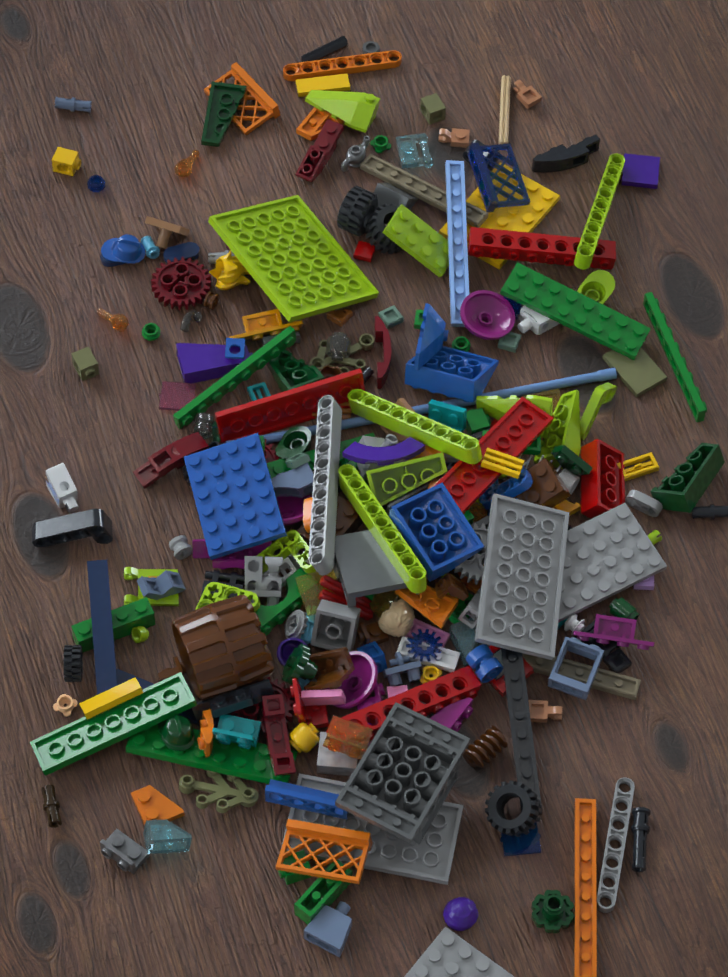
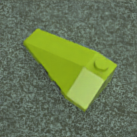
M311 90L305 98V102L320 111L330 112L332 118H340L345 121L344 125L366 133L377 115L380 98L364 92Z

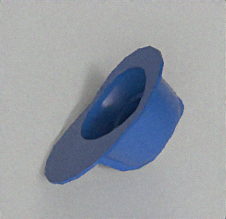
M126 234L120 238L107 240L101 248V253L109 261L135 264L143 260L145 248L135 236Z

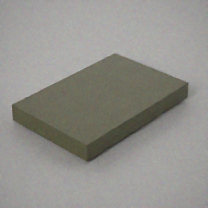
M642 348L639 350L635 360L614 350L603 355L602 359L610 368L616 369L617 376L636 398L667 381V376Z

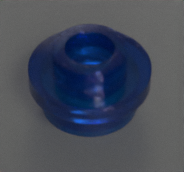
M99 175L91 176L87 182L88 189L92 192H100L106 185L105 180Z

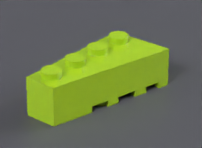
M443 452L368 470L365 473L370 490L381 506L444 474L447 472Z

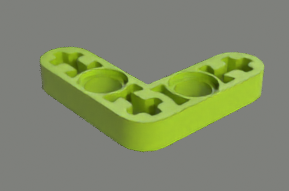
M607 382L595 388L580 420V439L585 440L601 405L612 400L617 386Z
M296 530L288 531L286 533L287 536L277 539L257 555L263 556L262 574L269 570L265 563V557H283L284 560L290 554L293 555L306 573L312 574L316 572L315 568L306 562L309 557V546ZM305 548L303 554L297 555L299 550ZM277 549H281L278 555H273Z
M211 582L205 587L195 610L211 604L213 601L217 602L227 599L232 593L245 595L250 601L253 599L254 611L259 609L261 603L258 596L253 592L219 582ZM217 589L218 593H214L212 596L211 591H215Z

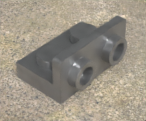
M118 829L106 841L104 839L100 841L103 856L107 859L112 858L115 860L117 865L125 872L128 870L134 874L150 856L146 849Z

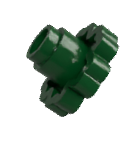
M300 644L298 648L293 650L282 672L283 681L293 684L292 678L298 679L300 677L303 680L308 679L309 681L314 678L318 666L309 660L311 654L309 652L310 647Z
M546 890L544 895L538 894L532 902L531 909L533 912L531 919L536 927H544L546 933H559L561 928H569L570 923L573 921L574 914L572 911L574 904L569 896H561L559 890Z

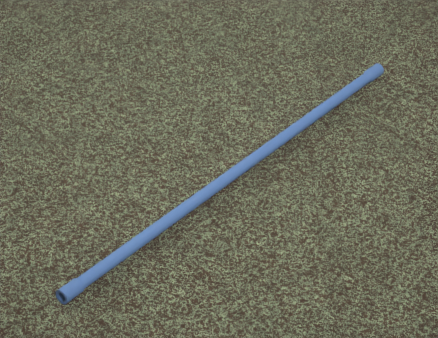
M609 368L588 374L482 393L481 396H500L502 399L510 397V395H528L596 381L617 379V372L615 368ZM458 398L440 401L459 407L476 404V400L474 402H464ZM428 404L412 407L420 415L428 414ZM362 417L344 419L341 423V430L375 423ZM317 425L307 426L311 434L316 435ZM286 431L263 435L267 439L266 444L280 442Z

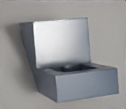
M165 570L156 579L141 576L137 580L143 597L158 600L186 590L179 573Z

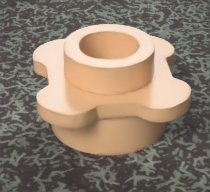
M62 694L57 699V703L53 705V709L60 711L64 716L68 717L71 715L73 708L77 707L78 702L76 699H72L71 696Z

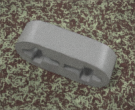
M630 490L625 498L629 506L652 517H657L663 508L658 500L637 490Z

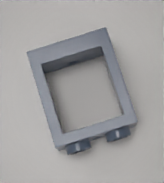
M565 637L549 676L548 687L586 700L603 659L604 650L594 644L582 643L577 638ZM567 651L595 660L586 684L558 674Z

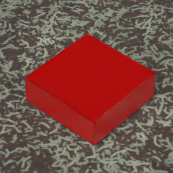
M358 241L353 258L371 263L376 251L374 249L375 246H371L367 242Z

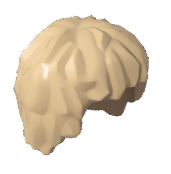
M402 598L397 600V602H392L389 610L382 613L378 621L379 627L384 633L393 637L407 635L415 619L413 607Z

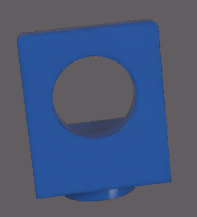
M226 338L225 358L244 359L245 339ZM233 346H238L241 349L237 354H233L229 350Z

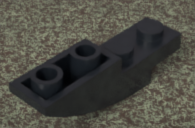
M595 134L568 148L561 144L543 154H538L533 158L532 171L539 173L558 172L588 163L589 155L599 150L600 138Z

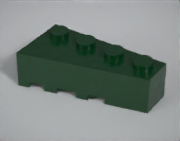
M701 443L686 457L687 461L685 463L679 464L674 468L675 472L670 477L666 476L661 481L662 485L658 488L654 487L650 491L652 497L662 504V509L691 513L725 463L719 444Z

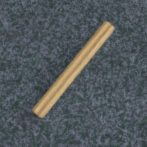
M503 75L501 78L499 146L501 147L508 146L511 89V77L509 75Z

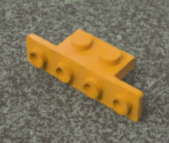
M279 309L242 316L245 333L233 335L229 338H244L245 340L252 339V341L261 340L265 335H278L289 326L295 332L299 331L303 321L282 324Z

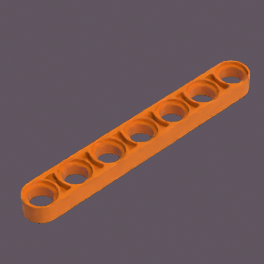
M390 50L292 63L284 66L283 77L287 81H295L297 79L396 68L401 65L402 55L399 51ZM391 57H397L398 60H397V61H391L389 58H391ZM374 59L381 60L380 63H374L372 61ZM358 61H361V62H363L364 64L361 65V66H358V65H356L355 63L358 62ZM339 64H346L347 67H345V68H340L338 65H339ZM328 66L330 69L322 70L321 67ZM310 68V69H312L313 71H312V72H305L304 69ZM292 70L295 74L289 75L286 72Z

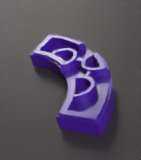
M411 437L398 444L385 447L366 446L354 441L342 454L344 458L361 464H366L367 462L378 463V466L391 465L396 461L404 459L407 461L421 454L425 450V444Z

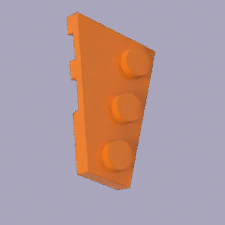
M428 585L426 590L418 595L411 592L408 588L395 590L399 597L441 629L457 607L459 601L458 598L448 594L442 599L438 598L435 588Z

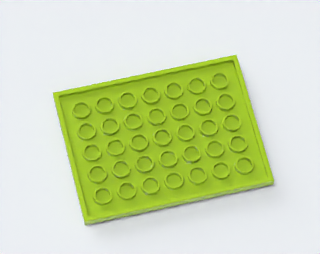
M299 195L209 217L208 222L288 322L378 297V290Z

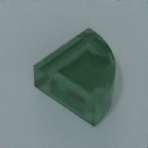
M215 420L212 425L213 441L221 443Z

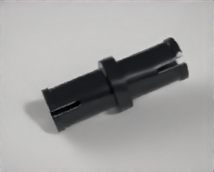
M710 504V506L694 507L692 510L693 519L710 518V520H714L715 518L728 517V506H714V504Z

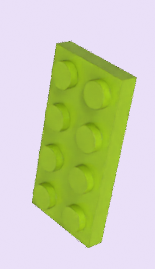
M401 204L382 233L440 278L449 266L448 240Z

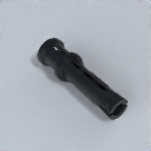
M645 807L632 809V815H634L633 825L631 826V831L634 834L632 870L634 872L646 871L647 834L650 832L648 816H650L651 811Z

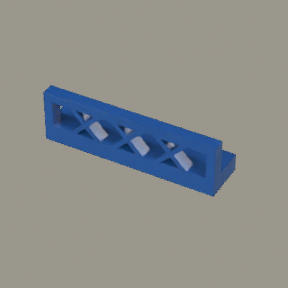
M270 779L269 785H266L265 801L346 820L348 818L349 812L335 806V801L339 794Z

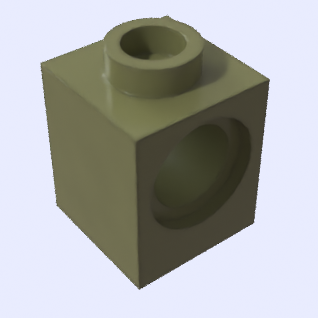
M437 93L421 98L420 111L429 125L445 120L446 107Z
M89 346L71 353L73 366L82 381L91 379L99 374L98 362Z

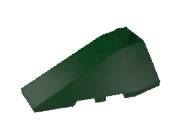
M285 349L277 358L271 359L266 363L281 392L324 379V376L317 367L313 365L308 366L303 359L298 360L294 358L292 353Z

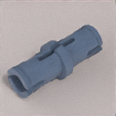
M56 97L55 108L68 109L71 112H75V110L91 112L92 101L76 100L74 97L72 99Z

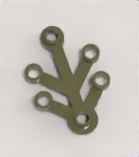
M338 332L335 335V344L331 356L325 358L326 352L330 350V342L328 340H321L317 357L312 358L308 366H320L317 367L320 370L326 365L336 367L331 364L339 363L353 366L355 370L360 368L361 371H364L366 368L365 360L348 358L347 356L362 349L368 351L373 348L374 337L368 333L362 334L358 343L341 351L342 345L346 343V334ZM339 367L342 372H349L347 367Z
M209 770L206 772L207 776L212 778L217 785L196 781L193 776L188 774L183 775L179 780V790L184 794H190L195 789L213 793L208 796L200 794L196 797V806L200 809L207 808L209 804L217 801L216 810L219 813H226L229 809L240 804L245 807L254 806L259 798L257 790L246 787L242 780L236 776L227 775V780L233 782L237 789L230 788L219 773ZM228 796L234 797V798L231 799V800L223 799V798L228 797Z

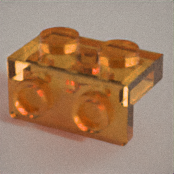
M333 715L323 746L331 751L344 753L351 758L361 759L367 750L373 729Z

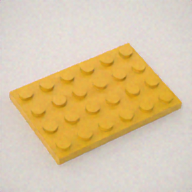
M500 162L466 202L488 213V218L479 228L531 233L560 200V195ZM446 223L439 230V234L448 240ZM467 223V238H468V234H469L470 227H473V226L469 225L468 223ZM478 257L499 270L507 262V259Z

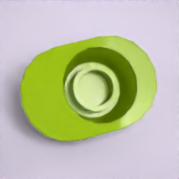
M605 270L594 271L579 286L577 292L604 304L615 288L614 277Z

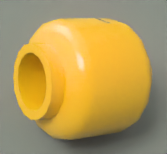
M301 722L290 732L289 742L299 753L302 751L308 753L319 742V737L317 736L319 731L312 723L307 725Z

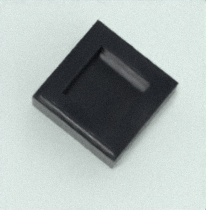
M620 648L603 659L607 667L612 672L618 674L632 665L630 659Z

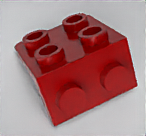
M292 678L293 685H290V692L296 702L293 704V711L298 718L299 724L301 722L307 725L312 723L317 729L329 726L327 705L305 706L301 699V691L303 690L297 678Z

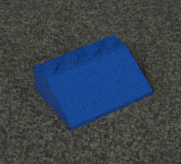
M443 346L418 371L414 370L415 356L409 360L405 367V384L416 389L428 390L431 393H440L449 398L462 399L464 402H474L477 396L482 395L499 364V360Z
M443 482L392 506L390 509V519L425 568L426 577L429 582L447 574L484 548L483 543Z

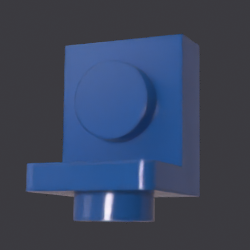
M376 641L357 648V651L368 654L375 661L378 673L387 669L385 655Z

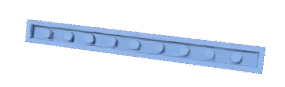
M446 160L451 327H465L460 317L461 304L469 295L464 161Z

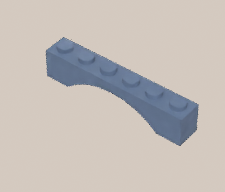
M308 462L295 469L279 473L271 479L276 497L293 496L303 498L312 494L314 474Z

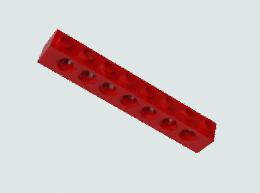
M470 227L467 248L468 256L575 266L574 260L581 238ZM599 240L589 268L612 270L616 261V241Z
M466 666L331 721L326 733L338 752L345 749L349 751L359 743H368L374 739L395 702L426 717L432 713L436 714L441 709L459 700L469 697L474 699L478 695L482 684L471 667Z

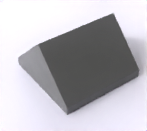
M378 183L374 191L378 195V207L386 203L389 206L391 203H394L397 207L403 204L410 210L418 201V198L389 183Z

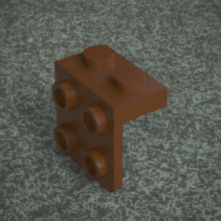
M347 647L311 654L309 660L318 666L315 677L304 687V690H323L328 687L336 689L340 687L341 683L348 679L349 675L355 670Z

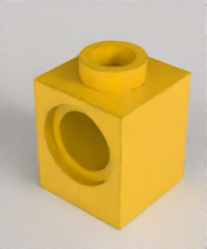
M57 147L52 158L53 172L74 176L76 170H79L81 166L78 151Z

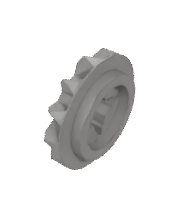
M295 610L288 617L285 624V637L287 639L292 637L300 639L301 634L305 633L304 630L307 627L306 623L308 621L306 612Z

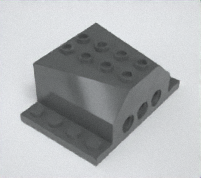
M395 702L336 799L335 806L409 843H412L414 840L419 845L458 779L460 759L470 743V738Z

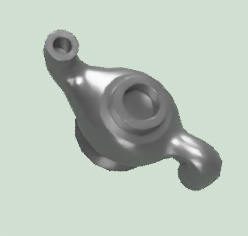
M364 136L361 145H353L348 149L346 159L341 164L342 171H348V165L356 168L360 167L366 155V148L370 141L369 136Z

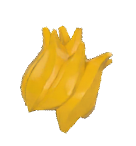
M231 250L226 255L219 257L216 260V268L209 271L217 279L215 286L220 290H229L239 284L248 285L251 282L244 276L250 275V273L236 256H231Z

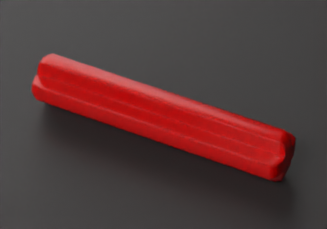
M328 575L321 577V586L345 598L340 582ZM365 596L356 597V603L371 608L372 600Z
M326 589L319 593V600L324 599L347 605L346 599ZM356 603L354 607L361 609L360 617L365 620L372 619L374 611Z

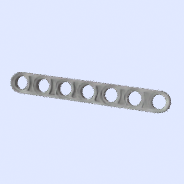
M627 777L620 778L617 781L614 791L597 891V909L602 913L611 912L616 903L635 788L634 782ZM627 784L631 790L629 792H622L619 786ZM623 802L627 805V809L620 811L616 808V804ZM620 821L624 824V828L617 830L613 827V823ZM612 840H617L621 843V847L614 849L609 843ZM614 859L617 861L618 866L611 868L606 864V861ZM610 878L615 882V885L607 887L604 885L603 880ZM604 897L609 898L612 904L608 907L602 906L600 899Z

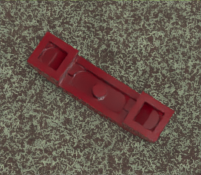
M375 316V342H383L384 362H377V389H381L390 371L391 340L384 322L379 316Z
M283 695L262 696L265 733L274 775L296 774L285 720L286 712Z

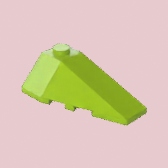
M577 389L562 394L553 412L555 417L551 423L548 438H544L543 441L541 440L540 456L535 455L534 463L537 464L541 456L544 455V458L549 462L552 460L553 466L558 468L560 464L551 452L555 446L560 445L567 446L579 456L581 440L579 391Z
M510 395L509 399H502L500 396H477L476 408H483L485 414L500 420L520 398L516 395ZM527 395L525 399L552 416V398ZM551 424L540 434L541 438H548Z

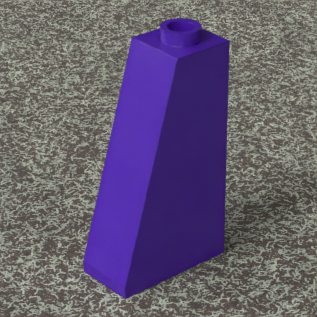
M176 344L177 357L185 385L222 378L250 357L252 352L249 353L247 346H245L244 359L225 358L226 345ZM233 346L229 351L237 354L241 349L238 346Z

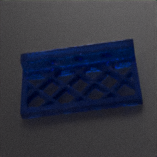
M478 142L471 143L467 155L486 212H494L495 208L529 205L530 199L511 144L479 146ZM499 150H507L508 156L505 157L498 153ZM482 152H489L492 154V157L489 159ZM494 157H497L504 162L499 165L492 160ZM505 163L513 167L512 172L503 167ZM491 165L498 170L493 173L487 167ZM501 171L504 174L508 175V177L505 180L497 174ZM510 178L518 182L517 187L508 182ZM494 179L502 183L500 188L492 183ZM504 186L513 190L511 195L502 190ZM517 192L523 196V199L519 200L513 195ZM498 194H501L502 196L506 197L507 200L499 201L497 197Z

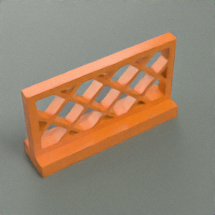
M237 62L231 65L230 71L214 81L225 83L227 79L233 77L235 79L234 84L247 86L243 97V105H239L237 109L242 110L241 116H234L232 119L233 123L245 135L251 133L270 118L276 119L280 116L277 103ZM211 84L204 88V92L208 96L210 94ZM247 100H255V106H246ZM245 110H254V115L244 116ZM257 111H265L267 113L263 117H257ZM243 121H252V125L245 128Z
M288 819L286 824L287 831L277 860L276 870L354 884L360 883L367 855L372 847L371 833ZM290 838L300 839L302 842L294 848H291L289 845ZM313 842H320L322 847L312 852L308 845ZM335 845L341 846L343 850L333 856L329 848ZM305 847L309 854L299 860L295 853ZM354 849L363 850L362 855L355 859L349 853ZM326 851L330 858L320 863L315 856ZM290 855L296 860L291 865L283 864L284 859ZM347 855L350 862L340 866L336 860ZM313 858L317 865L311 869L305 868L303 863ZM334 862L338 869L333 872H326L323 867ZM354 866L357 869L356 877L348 876L344 871Z

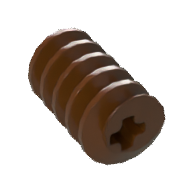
M492 725L491 729H487L485 734H482L479 739H476L473 744L467 747L463 758L471 767L475 768L478 766L483 769L484 764L482 761L487 764L490 763L488 756L495 758L494 750L501 753L500 745L507 748L508 744L502 732Z

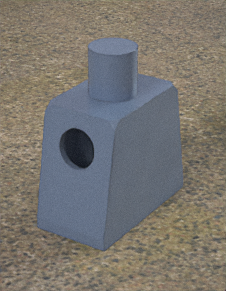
M342 901L339 902L336 909L325 905L304 929V939L340 958L352 927V919L346 916L351 907Z

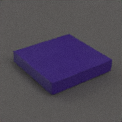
M624 153L625 163L622 171L621 185L657 189L660 157Z

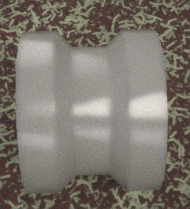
M185 535L177 536L169 542V547L174 551V557L177 560L185 559L193 552V548L188 544V539Z

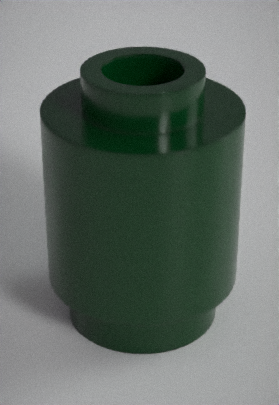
M623 597L620 599L615 598L609 606L611 608L610 614L614 617L637 620L640 615L637 609Z

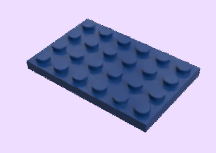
M258 433L184 456L211 560L287 536Z

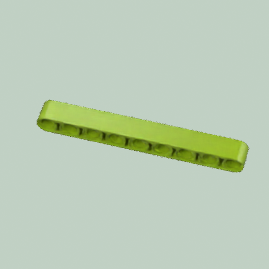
M611 154L577 248L574 265L579 269L585 270L591 265L623 171L625 158L621 154Z
M362 389L351 390L347 395L352 413L408 438L411 437L465 463L476 464L482 460L479 441L472 436Z
M349 464L342 465L338 470L341 490L408 589L413 593L424 592L427 588L425 568L356 468Z

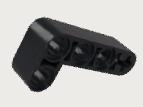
M90 509L38 521L32 525V544L36 547H47L91 536L99 544H108L113 540L112 520L101 509Z

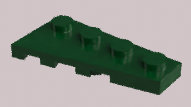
M211 82L201 145L220 146L244 97L247 86Z

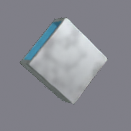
M320 732L317 773L351 776L357 767L359 744L349 751L345 749L338 752L328 734Z

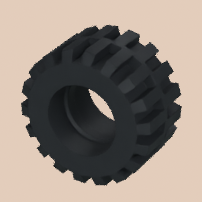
M354 186L347 193L340 206L337 226L360 237L363 235L366 222L378 208V195L359 186Z
M388 203L379 206L366 222V238L370 239L369 243L371 246H375L374 249L377 251L380 249L381 253L384 254L386 252L388 254L398 253L402 250L399 245L382 233L385 229L384 224L389 223L398 208L394 203H391L390 206Z
M511 780L509 783L506 781L501 782L502 786L496 785L493 787L495 791H490L488 794L490 799L485 801V804L488 805V808H485V813L488 814L486 818L495 829L511 837L513 835L520 837L522 833L527 835L530 833V828L534 830L537 827L534 823L536 821L539 822L541 819L538 817V814H542V809L539 808L542 805L541 801L531 788L521 782L517 783ZM513 798H521L523 802L521 814L516 819L507 820L504 816L506 803Z

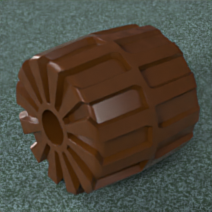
M245 595L213 602L172 621L173 635L179 655L185 665L186 674L191 686L200 700L209 699L254 684L271 676L274 672L272 655L266 646L268 644L266 636L260 631L261 622L254 611L251 601Z

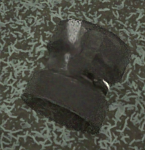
M207 413L197 414L193 433L199 432L204 440L210 439L213 433L211 427L214 425V417Z

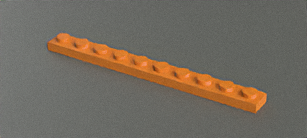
M575 798L574 977H597L596 799Z

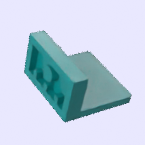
M431 399L428 403V418L463 432L466 429L467 409Z
M225 714L220 716L218 727L213 728L212 733L219 743L230 745L233 742L238 743V746L241 748L250 749L251 746H257L262 723Z

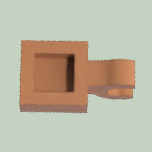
M520 79L514 82L516 87L513 88V91L517 94V99L527 109L541 102L542 96L532 86L526 87Z
M441 128L438 142H451V147L467 148L470 130L452 128L450 132L445 128Z
M528 700L531 722L547 723L548 717L553 720H562V706H548V701Z

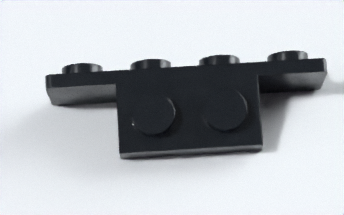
M266 679L197 703V706L191 709L199 723L202 720V712L211 709L213 718L260 703L262 702V696L275 695L270 680Z

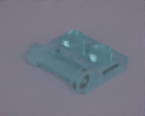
M426 134L396 137L402 169L420 166L429 168L434 165L433 158L430 157ZM416 143L421 145L423 154L421 158L418 156Z

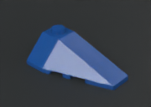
M425 303L424 320L421 324L414 365V370L416 371L443 347V342L448 340L449 330H445L446 322L428 303Z

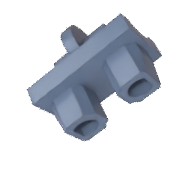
M395 652V659L389 660L390 666L397 664V666L385 669V672H382L383 676L388 679L390 686L402 685L400 674L407 673L409 682L418 681L421 679L419 669L422 665L420 660L404 664V662L410 661L409 655L402 657L400 652Z

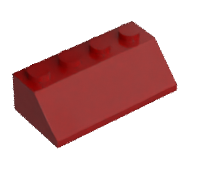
M598 438L582 446L581 459L589 464L592 470L587 475H581V514L592 519L625 503L624 453ZM616 463H621V469L618 468Z

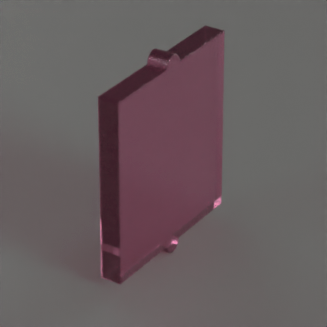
M163 381L161 393H159V409L179 411L196 398V384Z

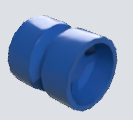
M486 644L476 647L466 657V662L473 670H476L475 674L482 683L493 680L503 670L502 664L496 657L493 658L494 653Z

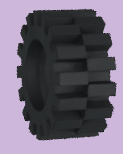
M82 645L64 646L63 669L65 682H82Z

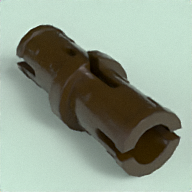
M45 785V788H41L44 798L43 808L47 813L49 827L56 828L59 827L58 824L62 825L59 814L60 803L56 799L54 785Z

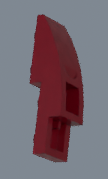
M329 119L326 120L314 145L310 146L295 174L297 177L310 182L316 179L337 147L336 142L344 129L342 124Z
M199 432L190 434L148 457V462L133 471V474L143 488L146 489L174 468L179 469L184 466V456L209 448V445Z

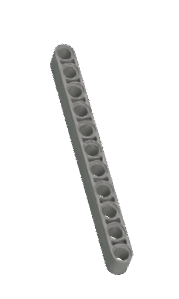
M331 395L323 396L318 402L308 557L310 564L320 575H327L332 571L335 553L342 408Z

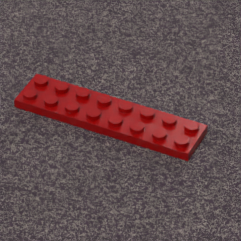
M359 368L216 412L215 418L220 442L222 444L225 441L235 438L239 439L241 436L246 437L258 433L260 436L315 419L316 417L312 416V413H317L318 402L323 396L331 395L338 404L349 402L347 395L351 390L362 389L365 391L363 372ZM340 406L344 409L350 408L349 406Z
M522 396L479 440L482 460L487 448L518 458L552 423L553 417ZM459 460L434 485L436 486L443 482L463 514L502 475L501 473L481 467L482 460L476 464H468Z

